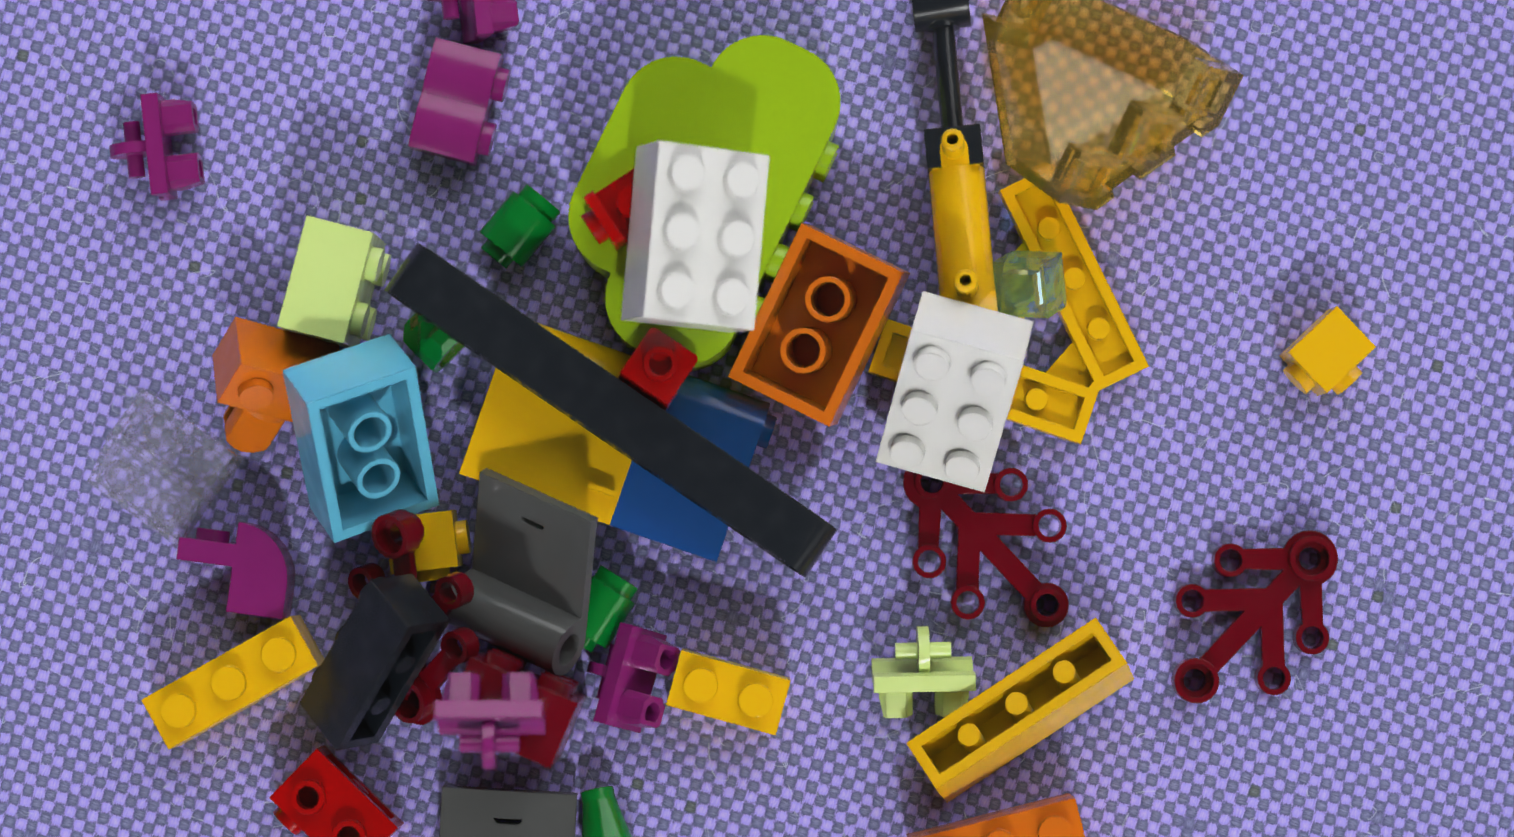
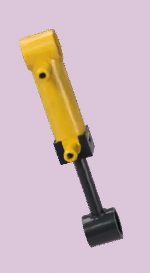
M912 0L915 32L927 31L932 33L941 128L924 129L939 295L998 311L980 124L963 125L955 31L959 28L971 27L969 0Z

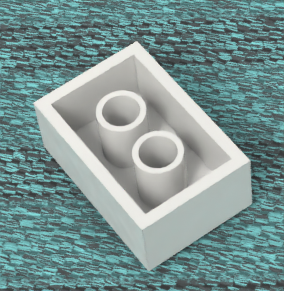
M656 141L636 147L621 320L729 333L754 330L769 155L666 141Z
M922 291L876 462L985 492L1023 367L1034 321Z

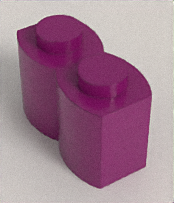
M435 38L410 133L408 147L411 150L474 166L477 165L480 154L490 155L497 124L488 122L493 100L503 102L510 78V70L502 68V55Z

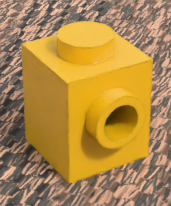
M1336 306L1322 314L1279 356L1288 365L1283 369L1284 374L1304 394L1312 390L1319 396L1328 393L1332 389L1339 395L1363 373L1357 365L1376 346Z
M457 510L416 514L424 526V538L415 550L417 580L419 582L438 580L450 574V567L463 565L462 554L471 553L467 520L458 521ZM389 559L390 572L392 575L394 574L393 561L392 559Z

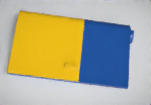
M538 323L617 378H619L620 371L631 357L630 354ZM495 368L459 474L479 481L480 472L488 468L598 518V522L717 562L729 526ZM688 375L677 396L666 410V412L748 468L750 467L756 446L767 448L777 417L767 414L770 406L769 402Z

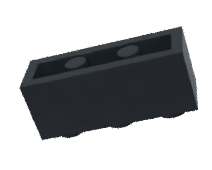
M413 574L370 579L361 589L358 597L359 600L345 624L337 631L335 642L323 663L313 673L312 682L300 701V705L336 751L379 742L451 621Z

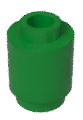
M526 184L518 194L513 191L479 231L487 239L481 246V249L505 269L513 261L520 267H523L556 228L552 222L561 212Z
M600 565L591 580L586 639L584 643V649L590 652L594 650L597 644L608 649L618 632L620 622H625L636 603L631 600L638 591L637 587Z

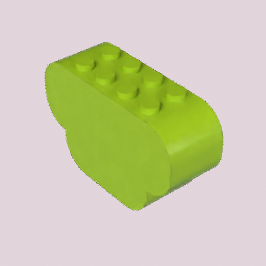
M769 35L750 36L728 46L716 58L711 67L687 57H665L643 66L631 77L625 86L573 192L569 204L568 222L572 238L584 260L593 270L608 279L605 290V305L608 318L619 338L633 352L649 329L654 327L697 355L698 361L692 371H697L719 361L730 350L739 332L729 333L621 320L628 244L618 251L615 250L609 239L600 245L581 218L582 214L589 211L583 197L592 191L597 193L634 169L636 147L656 141L769 155L756 319L765 298L758 296L764 280L774 281L789 250L788 246L782 244L789 229L797 232L800 224L805 223L813 206L815 196L807 192L814 179L824 183L838 154L839 145L832 142L841 106L838 83L826 63L812 52L779 37Z

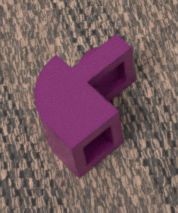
M238 522L236 543L229 542L230 531L200 527L196 529L195 538L179 537L176 559L232 567L226 612L286 619L291 616L295 588L294 563L285 544L273 532L257 524Z

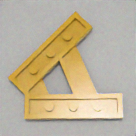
M1048 166L998 192L1022 240V244L994 274L998 312L1025 319L1048 293L1072 343L1046 372L1023 365L1007 420L1079 445L1082 443L1098 392L1149 367L1051 167ZM888 319L880 335L868 373L894 382L898 381L912 327Z

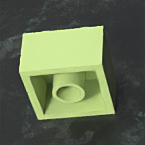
M306 215L277 326L286 331L337 344L345 348L360 344L361 339L369 341L377 316V309L370 307L375 285L384 286L391 263V255L385 253L386 243L373 232Z

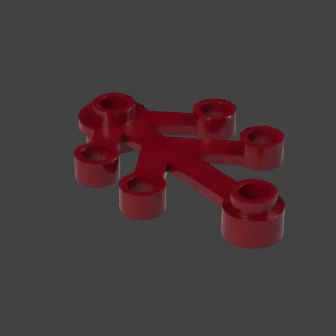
M1006 468L999 473H990L985 492L942 481L941 488L935 493H928L922 488L921 478L923 475L905 471L903 477L904 492L910 502L919 507L918 549L912 556V567L919 576L935 578L946 567V556L939 548L941 510L958 527L956 590L950 598V607L956 616L962 619H974L984 609L985 599L979 590L981 552L1023 596V612L1031 623L1040 627H1053L1064 620L1068 613L1069 601L1063 589L1053 583H1041L997 535L1035 536L1042 542H1055L1061 539L1066 532L1067 523L1065 517L1055 509H1044L1037 514L974 512L958 495L996 494L1003 501H1017L1026 494L1028 489V480L1022 471L1016 468ZM1006 474L1017 476L1021 483L1019 492L1013 496L1006 495L1000 488V481ZM1045 515H1052L1059 522L1057 533L1050 537L1043 535L1039 530V521ZM931 550L939 557V566L933 572H924L919 567L918 559L924 551ZM966 591L974 593L978 601L976 609L971 613H963L957 607L958 596ZM1044 594L1052 595L1057 602L1055 612L1049 616L1041 615L1036 607L1038 598Z
M403 509L379 516L374 521L371 531L376 549L384 557L392 559L394 576L413 574L417 579L415 550L424 538V526L421 519L416 514ZM367 563L354 568L349 573V589L357 599H359L361 589L367 584L365 576L368 582L370 579L386 577L382 568L377 564ZM454 572L438 579L435 584V594L432 598L448 616L452 610L472 601L474 586L471 579L465 573ZM452 585L456 589L457 597L453 593ZM459 627L443 635L440 642L441 651L427 667L426 663L424 664L395 713L397 718L405 723L424 725L435 720V700H443L440 687L447 680L448 673L453 672L458 665L469 661L471 656L479 653L480 644L478 637L470 628ZM457 640L460 642V644H461V646H462V649H463L462 651L460 650V648H459V646H458Z
M1307 530L1298 532L1287 540L1283 548L1243 549L1237 544L1230 543L1222 544L1214 550L1211 558L1212 566L1219 575L1224 577L1238 576L1245 569L1282 570L1266 588L1204 589L1196 584H1185L1177 589L1173 597V604L1177 612L1182 616L1195 618L1205 612L1243 611L1199 658L1184 659L1174 668L1171 678L1172 687L1181 699L1191 703H1203L1210 700L1216 694L1219 687L1218 672L1259 628L1261 664L1255 671V684L1260 691L1269 695H1279L1285 692L1290 685L1291 675L1285 666L1283 603L1298 587L1301 623L1293 631V643L1299 651L1305 654L1314 655L1325 650L1329 643V633L1323 625L1322 583L1334 574L1338 564V553L1330 538L1317 531ZM1308 547L1312 548L1318 556L1317 564L1311 569H1305L1299 562L1301 551ZM1229 549L1235 551L1239 557V564L1232 571L1223 569L1220 564V556ZM1188 590H1195L1201 597L1199 608L1192 612L1187 611L1181 602L1182 596ZM1308 627H1314L1320 633V641L1313 648L1306 647L1301 639L1303 631ZM1276 667L1282 674V681L1278 687L1270 689L1264 684L1263 675L1267 669ZM1197 669L1203 675V684L1199 689L1191 691L1184 684V676L1189 670Z

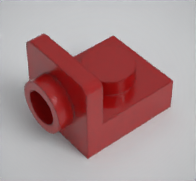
M634 169L597 193L592 191L583 197L589 211L581 215L584 223L599 245L609 239L616 251L628 244Z
M653 327L649 329L620 371L618 379L666 411L677 396L681 385L696 365L698 357L659 329Z

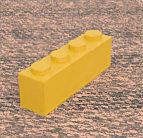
M1095 617L906 744L936 790L948 803L1134 680L1128 663Z

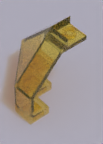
M1005 0L998 16L982 13L1006 164L1055 201L1062 204L1098 210L1114 198L1112 189L1132 175L1141 180L1176 156L1174 146L1193 133L1202 138L1218 127L1244 76L1191 40L1105 0Z

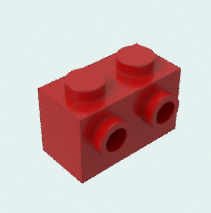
M325 745L317 748L269 797L278 806L273 811L275 817L295 835H298L303 830L309 837H391L404 824Z

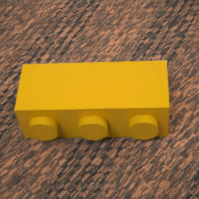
M293 615L143 698L141 701L169 750L185 744L313 672L323 663L325 658L301 615Z

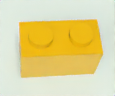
M682 648L666 705L776 735L791 679L786 676Z

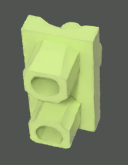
M917 626L916 642L895 643V658H871L874 693L879 695L883 717L907 718L912 716L913 692H934L935 715L942 717L948 716L966 704L969 698V691H976V673L973 671L972 656L951 657V642H930L929 627Z

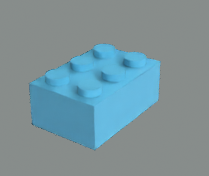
M390 334L282 370L310 509L334 543L372 530V525L376 518L386 513L403 509L417 514L439 506L416 367Z

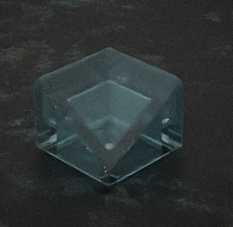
M1010 251L993 261L998 312L1016 317L1050 318L1065 308L1067 300L1062 252Z

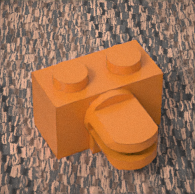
M235 316L212 355L217 403L228 405L223 414L227 442L241 452L255 453L267 450L284 422H293L282 370L340 351L339 345Z

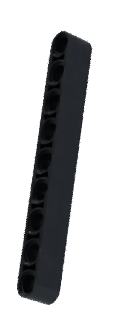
M416 243L384 289L400 303L801 576L806 578L837 532V529L823 518L425 246Z

